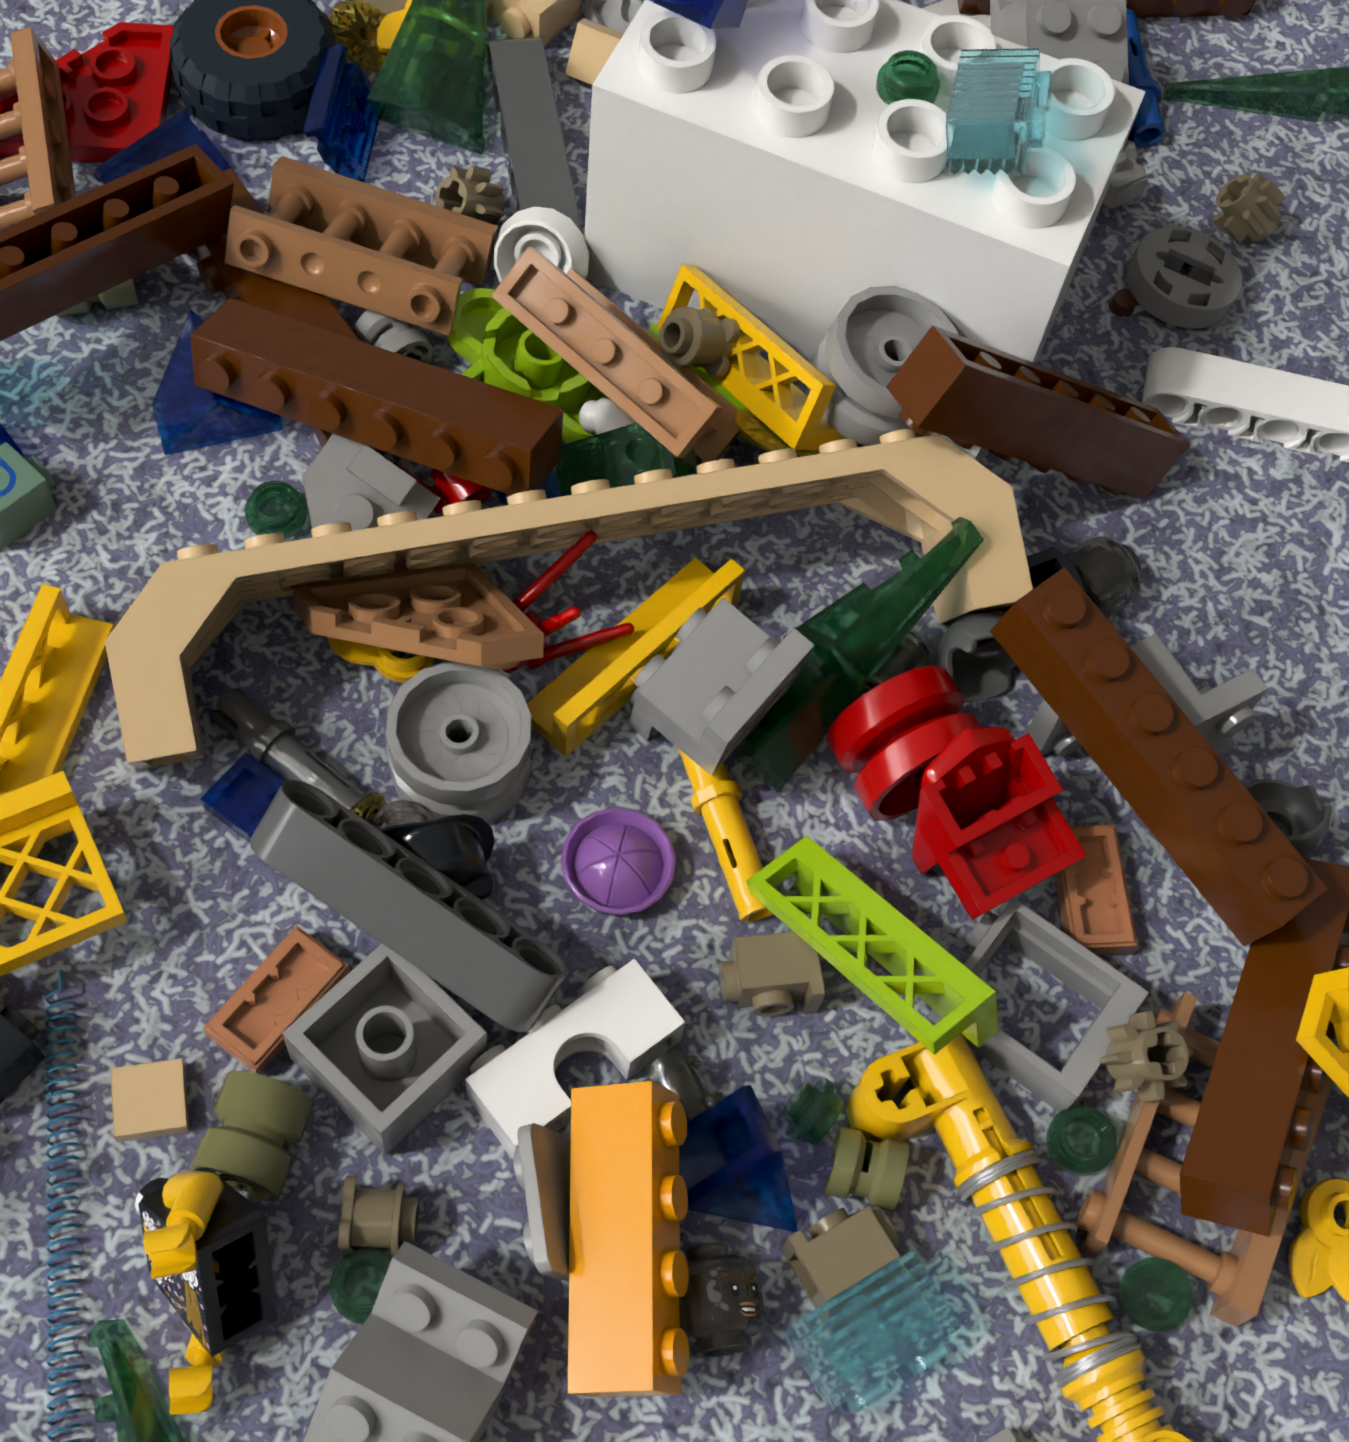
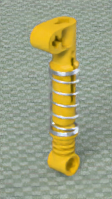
M959 1034L935 1055L922 1043L918 1042L871 1063L847 1099L846 1114L849 1125L852 1129L862 1131L866 1140L878 1143L886 1138L902 1141L931 1127L935 1128L956 1168L953 1184L958 1190L957 1194L961 1195L960 1201L974 1203L975 1208L969 1211L968 1216L980 1215L993 1240V1243L987 1246L986 1251L993 1252L998 1250L1011 1275V1278L1006 1281L1005 1287L1012 1288L1017 1286L1030 1312L1024 1318L1023 1323H1036L1049 1350L1043 1354L1042 1360L1052 1361L1065 1357L1062 1369L1054 1375L1053 1381L1058 1382L1057 1388H1060L1064 1399L1077 1403L1081 1412L1091 1409L1094 1416L1086 1422L1090 1430L1100 1427L1103 1433L1095 1438L1096 1441L1192 1442L1179 1432H1175L1171 1423L1162 1427L1159 1418L1166 1414L1162 1405L1152 1408L1149 1403L1150 1400L1156 1397L1154 1390L1149 1388L1143 1391L1140 1383L1147 1379L1143 1372L1146 1356L1143 1350L1140 1349L1141 1344L1136 1343L1138 1337L1127 1331L1112 1334L1108 1331L1106 1325L1115 1319L1111 1311L1114 1309L1116 1298L1108 1294L1102 1295L1092 1276L1097 1262L1089 1258H1082L1073 1241L1078 1226L1070 1222H1063L1054 1205L1057 1202L1059 1191L1052 1187H1044L1036 1172L1041 1162V1158L1037 1157L1038 1152H1035L1031 1142L1018 1138L964 1035ZM909 1078L914 1089L907 1093L897 1107L892 1099L897 1096Z

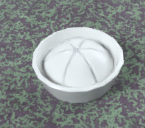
M534 206L516 212L502 225L494 247V268L500 283L529 246L537 249L565 274L570 268H573L586 279L589 265L588 248L582 232L569 217L552 208Z

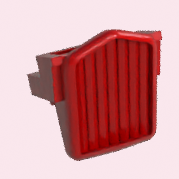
M1004 727L964 728L926 767L919 791L912 860L921 875L940 865L971 920L1071 866L1087 855L1053 800V797L1064 790L1029 733L1015 739L1012 732Z

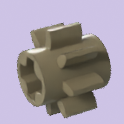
M470 165L468 169L452 167L451 176L446 177L438 186L435 198L436 206L495 225L504 214L505 199L502 193L504 187L489 183L491 179L490 169Z
M1257 173L1253 178L1246 174L1239 175L1228 181L1219 191L1216 203L1222 211L1212 220L1223 233L1230 235L1237 244H1241L1245 238L1249 242L1261 241L1272 234L1280 224L1282 214L1275 206L1285 199V195L1272 179L1266 181L1260 173Z
M1152 1011L1129 1015L1128 1025L1122 1024L1107 1028L1106 1033L1111 1041L1107 1046L1105 1056L1100 1058V1063L1107 1066L1110 1075L1116 1080L1114 1090L1117 1093L1137 1089L1141 1102L1163 1100L1165 1088H1177L1187 1085L1188 1082L1183 1073L1187 1068L1189 1057L1193 1055V1050L1187 1047L1184 1038L1178 1033L1179 1023L1177 1021L1156 1025Z

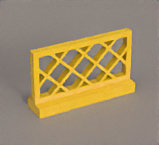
M64 771L0 796V863L13 866L0 890V924L6 913L36 921L26 941L9 948L0 945V976L124 924L128 922V919ZM71 831L75 832L78 844L66 867L37 858L45 842ZM86 861L92 874L81 871ZM29 871L58 880L44 908L14 900ZM73 885L100 892L106 906L78 919L59 913Z

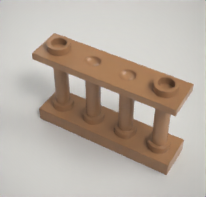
M31 26L10 33L13 59L8 61L7 68L0 70V95L17 90L19 101L13 104L12 111L0 114V140L23 133L24 146L19 147V154L0 160V186L28 177L30 189L24 193V199L0 207V230L76 197L59 65Z
M281 156L273 164L267 215L237 205L230 209L225 263L450 336L454 327L462 280L480 286L484 284L490 270L498 226Z
M529 246L491 295L492 298L676 457L684 459L688 452L692 450L705 462L718 460L744 429V427L739 425L746 426L748 424L742 418L748 417L689 367H675L664 359L660 342L576 270L570 268L565 274L537 249Z
M1184 992L1168 1011L1161 1007L1157 1009L1154 1014L1156 1025L1177 1021L1179 1023L1178 1033L1184 1038L1187 1047L1193 1050V1055L1189 1058L1212 1068L1220 1042L1187 1027L1198 997ZM1327 1074L1322 1093L1315 1094L1309 1092L1305 1107L1311 1108L1314 1111L1308 1147L1305 1152L1293 1149L1289 1166L1298 1168L1294 1200L1333 1080ZM1165 1088L1163 1100L1141 1102L1137 1091L1101 1191L1091 1188L1078 1212L1075 1225L1085 1231L1079 1252L1093 1257L1108 1244L1111 1236L1207 1281V1290L1216 1294L1210 1315L1237 1327L1258 1314L1291 1210L1287 1212L1277 1209L1270 1237L1237 1229L1231 1252L1223 1250L1219 1255L1122 1210L1121 1207L1134 1173L1180 1194V1170L1182 1164L1143 1146L1156 1112L1193 1129L1201 1106V1102L1171 1088Z

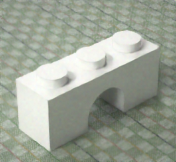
M635 958L619 970H616L612 965L600 970L584 984L581 989L583 995L563 1010L558 1004L545 1009L534 1027L527 1031L528 1035L508 1049L503 1044L492 1047L470 1066L469 1071L472 1074L465 1079L466 1097L512 1159L514 1158L515 1150L519 1148L517 1137L519 1127L536 1123L558 1132L571 1122V1100L562 1090L555 1077L557 1067L567 1057L585 1051L599 1053L607 1057L624 1078L628 1080L681 1041L685 1021Z

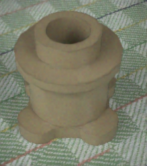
M681 306L674 309L667 316L661 327L659 335L661 352L664 359L675 367L703 366L707 369L710 376L722 377L729 370V355L733 343L739 339L740 327L734 319L724 318L722 320L718 318L715 310L703 308L698 312L695 308Z
M346 1176L338 1231V1249H342V1256L353 1257L355 1246L391 1248V1256H394L404 1241L415 1243L419 1224V1198L407 1197L406 1183H398L396 1190L362 1188L361 1184H358V1176Z

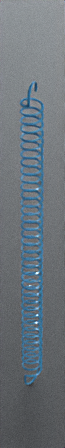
M62 969L59 970V989L52 991L45 997V1001L50 1004L46 1008L45 1013L51 1017L45 1022V1026L50 1029L45 1038L51 1042L45 1048V1051L51 1055L45 1061L46 1065L51 1068L45 1074L51 1080L45 1087L51 1093L45 1100L51 1106L45 1113L51 1119L45 1126L52 1133L45 1139L52 1146L45 1152L46 1156L50 1159L55 1158L49 1154L53 1149L64 1146L77 1147L79 1145L76 1142H67L53 1146L54 1143L49 1141L51 1137L58 1134L78 1133L77 1129H65L54 1132V1130L49 1128L50 1124L67 1119L78 1120L77 1116H64L54 1119V1117L49 1115L50 1111L66 1106L76 1108L78 1106L76 1103H63L54 1106V1104L49 1102V1099L56 1095L66 1093L76 1095L78 1093L76 1090H63L54 1093L49 1089V1086L56 1082L66 1080L76 1082L78 1080L76 1077H63L54 1080L49 1076V1073L56 1069L66 1067L76 1069L78 1067L76 1064H63L55 1067L49 1064V1060L57 1056L72 1054L75 1057L78 1055L74 1051H64L56 1054L49 1051V1047L57 1043L72 1042L76 1044L78 1042L73 1038L56 1041L49 1038V1034L58 1030H77L75 1026H61L57 1028L49 1026V1022L56 1018L71 1016L75 1019L77 1017L73 1013L55 1016L49 1013V1009L57 1005H77L75 1001H60L56 1003L49 1001V996L60 992L62 989V979L64 978ZM72 1155L53 1159L47 1163L46 1169L54 1172L53 1169L49 1168L50 1164L67 1159H74L76 1161L79 1157ZM77 1169L57 1171L50 1174L45 1180L49 1185L53 1186L54 1183L49 1181L51 1177L71 1172L76 1174L79 1171ZM70 1182L53 1186L47 1190L46 1196L54 1199L55 1197L49 1194L52 1190L67 1186L77 1187L79 1184L77 1182ZM67 1196L52 1200L46 1205V1209L53 1213L54 1210L50 1209V1205L64 1200H78L79 1197ZM73 1209L54 1213L46 1219V1223L53 1227L55 1224L49 1221L51 1218L69 1213L78 1214L79 1211ZM70 1223L56 1226L46 1233V1237L54 1240L55 1238L50 1236L51 1232L67 1227L77 1228L80 1225L78 1223ZM69 1237L53 1241L46 1247V1250L53 1254L55 1252L50 1250L51 1246L67 1241H78L79 1238ZM68 1251L53 1255L46 1261V1264L53 1268L55 1266L50 1264L51 1260L66 1255H78L79 1252ZM68 1265L53 1269L46 1275V1278L53 1282L54 1279L50 1277L51 1274L66 1269H78L80 1266ZM69 1279L50 1285L46 1292L53 1296L55 1294L50 1291L51 1288L67 1283H79L80 1280ZM70 1293L54 1297L46 1303V1306L54 1310L55 1308L50 1303L63 1298L79 1297L80 1294ZM71 1307L55 1311L48 1315L46 1321L54 1324L55 1322L50 1320L52 1316L70 1311H79L80 1308ZM74 1321L53 1326L46 1332V1335L54 1338L55 1336L50 1334L51 1331L62 1327L79 1325L80 1322ZM70 1336L49 1343L46 1349L54 1353L55 1350L51 1349L50 1346L64 1341L79 1340L81 1337ZM73 1350L56 1354L50 1357L46 1363L50 1367H54L55 1365L50 1363L53 1359L79 1354L80 1351ZM78 1364L55 1369L46 1378L54 1382L55 1379L51 1378V1375L65 1370L79 1369L81 1366ZM75 1379L55 1384L49 1387L46 1392L48 1395L54 1396L55 1394L50 1392V1390L64 1385L80 1383L81 1380ZM73 1394L54 1399L46 1407L54 1411L55 1408L50 1407V1405L68 1399L80 1398L81 1395ZM73 1409L54 1414L50 1416L46 1420V1422L49 1425L54 1426L55 1423L51 1422L50 1420L63 1415L79 1413L81 1409ZM72 1424L50 1431L46 1436L49 1440L54 1441L55 1438L51 1437L50 1435L60 1431L78 1428L81 1426V1424ZM78 1438L64 1442H81V1439Z

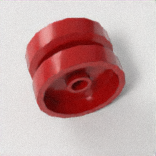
M925 666L909 670L886 680L863 694L843 710L828 729L825 740L840 766L846 773H859L853 788L874 821H889L918 809L921 780L926 767L964 728L982 727L975 714L960 713L965 700L945 667Z

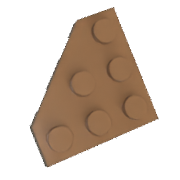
M473 562L293 586L294 610L310 632L315 635L491 669H510L516 667L520 661L543 658L544 633Z

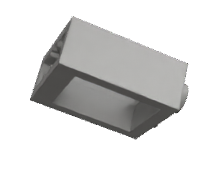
M1013 897L999 917L993 912L988 911L977 923L965 941L975 950L964 965L975 975L979 976L1005 941L1099 1007L1100 1011L1059 1071L1000 1028H998L999 1031L979 1048L966 1037L965 1039L972 1050L1063 1115L1080 1096L1100 1066V1058L1105 1056L1107 1046L1111 1041L1106 1033L1107 1028L1128 1024L1129 1015L1135 1014L1149 992ZM934 1010L928 1016L935 1023L943 1018Z

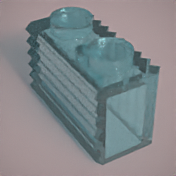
M1039 48L961 49L958 70H956L953 91H951L950 103L948 105V113H946L948 169L953 174H956L960 169L967 174L974 169L980 174L987 169L993 174H996L1000 169L1007 175L1013 169L1022 174L1028 169L1031 148L1044 147L1046 112L1050 111L1052 72L1040 71Z
M912 1250L792 1323L783 1335L829 1413L847 1403L853 1415H856L891 1392L884 1379L902 1367L908 1365L916 1377L949 1356L952 1352L945 1343V1340L956 1333L961 1326L959 1320L952 1314L950 1306L944 1301L942 1293L936 1289L934 1280L928 1276L926 1268L920 1263L918 1255Z

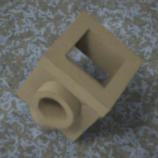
M794 931L734 937L728 961L719 963V982L723 1002H735L736 1009L753 1007L754 1014L758 1016H776L787 1013L794 1008V1003L802 1002L804 1015L816 1014L825 996L819 953Z
M867 1206L849 1217L844 1208H840L822 1218L808 1229L813 1238L811 1241L808 1242L800 1229L788 1236L781 1249L782 1254L818 1313L889 1271L901 1257L895 1248L899 1244L896 1230L884 1211L877 1206L872 1209Z

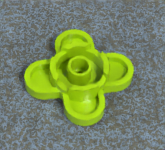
M476 288L460 294L453 331L450 336L446 335L451 347L472 365L460 375L564 409L563 442L585 450L607 447L596 433H587L581 427L579 412L587 401L609 398L492 298L491 295L495 291L494 289Z

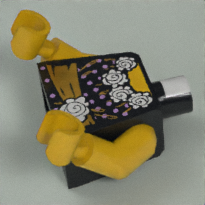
M197 1168L177 1173L170 1179L157 1178L150 1181L139 1191L135 1200V1208L141 1218L143 1244L151 1279H153L192 1331L185 1357L193 1366L169 1368L170 1415L201 1413L210 1409L213 1402L212 1369L221 1365L225 1350L277 1320L265 1214L209 1168Z

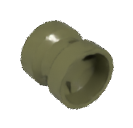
M840 1125L830 1155L835 1160L830 1177L826 1176L823 1193L841 1199H846L853 1194L867 1198L872 1207L877 1206L882 1210L894 1212L906 1174L909 1143L886 1138L880 1143L866 1140L862 1131Z

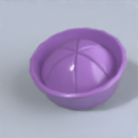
M616 807L593 812L576 823L564 841L560 862L565 882L578 900L599 913L624 916L643 911L663 897L674 879L677 859L671 838L657 821L639 811Z

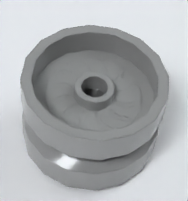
M896 286L870 287L851 296L809 361L810 364L836 385L822 417L826 424L837 429V432L846 439L855 438L857 443L866 446L880 444L879 437L883 434L909 429L910 427L899 415L902 407L886 386L932 325L958 334L957 329L944 312L920 294Z
M453 661L422 669L400 686L387 709L385 736L389 753V769L399 799L417 817L426 821H432L447 816L468 814L481 817L484 821L490 823L498 820L518 803L529 782L532 715L522 691L503 673L497 670Z

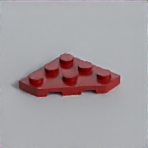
M119 22L102 32L103 42L82 54L73 49L56 60L59 65L71 161L149 165L160 159L173 76L170 37H172L174 25ZM16 91L0 95V114L12 111L13 104L19 102ZM23 133L0 140V157H11L19 154V147L24 146Z

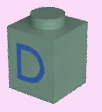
M7 442L0 445V551L57 510L50 492V488L55 485V482L48 470L32 455L24 459Z

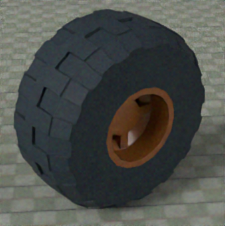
M194 0L184 10L182 15H179L174 24V31L172 37H170V56L179 96L182 97L186 109L194 118H197L206 127L218 133L251 141L252 139H278L284 135L296 133L322 116L330 107V103L337 93L339 60L335 35L327 15L312 0Z

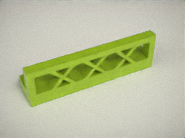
M807 835L747 880L748 890L752 896L934 1055L959 1034H963L979 1048L999 1031L996 991ZM791 875L793 886L802 896H783L774 887ZM805 914H811V919ZM821 914L846 935H828L820 928ZM850 953H857V959ZM867 953L894 976H876L866 967ZM898 994H905V1000ZM915 994L943 1017L935 1025L931 1024L914 1009Z

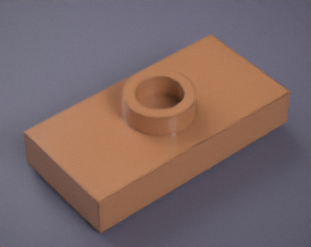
M1116 824L1070 826L1087 856L1054 874L1063 932L1095 955L1132 954L1138 944Z
M296 925L203 1027L204 1033L252 1073L261 1074L286 1046L282 1033L350 972L349 965Z

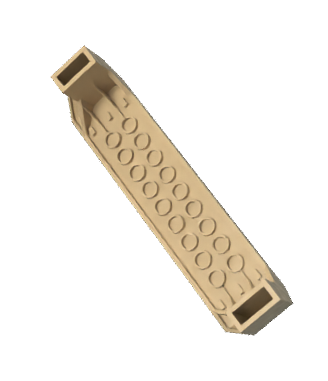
M909 428L881 435L879 437L880 444L858 447L855 438L841 439L819 446L820 454L797 457L796 450L793 448L780 449L759 455V464L736 468L734 459H719L696 466L697 474L673 478L671 469L652 470L634 476L635 484L615 488H610L609 480L607 479L591 480L571 486L572 495L549 499L546 497L545 490L524 491L508 496V505L482 509L481 501L478 500L463 501L443 507L444 516L418 520L415 511H403L377 518L378 527L352 531L351 523L336 522L312 528V538L286 542L283 533H269L245 539V549L218 553V548L215 544L182 548L176 551L178 560L161 563L105 640L126 760L128 764L142 770L206 758L190 669L232 622L245 604L293 596V586L471 562L476 565L565 550L574 545L588 531H594L597 534V540L592 544L594 545L840 503L855 513L921 542L934 610L939 624L957 621L960 617L973 612L987 610L1002 612L1009 609L1018 599L1033 590L1013 489L1010 484L940 434L918 437L917 432Z

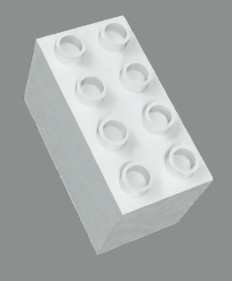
M644 0L592 85L584 234L589 252L586 279L664 309L681 265H695L808 362L851 296L870 287L896 286L918 293L939 307L957 329L958 335L1036 363L1074 277L1146 91L1111 79L1106 71L1090 61L1078 58L1059 60L994 36L985 25L973 18L962 15L940 16L899 0ZM694 289L687 307L701 309L699 294Z

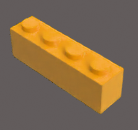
M653 1081L571 1088L568 1394L595 1398L681 1395V1376H684L688 1370L690 1351L687 1335L681 1329V1297L686 1294L688 1289L689 1271L686 1257L680 1251V1220H683L687 1213L688 1194L685 1181L679 1175V1145H683L686 1140L687 1118L684 1107L679 1101V1095Z

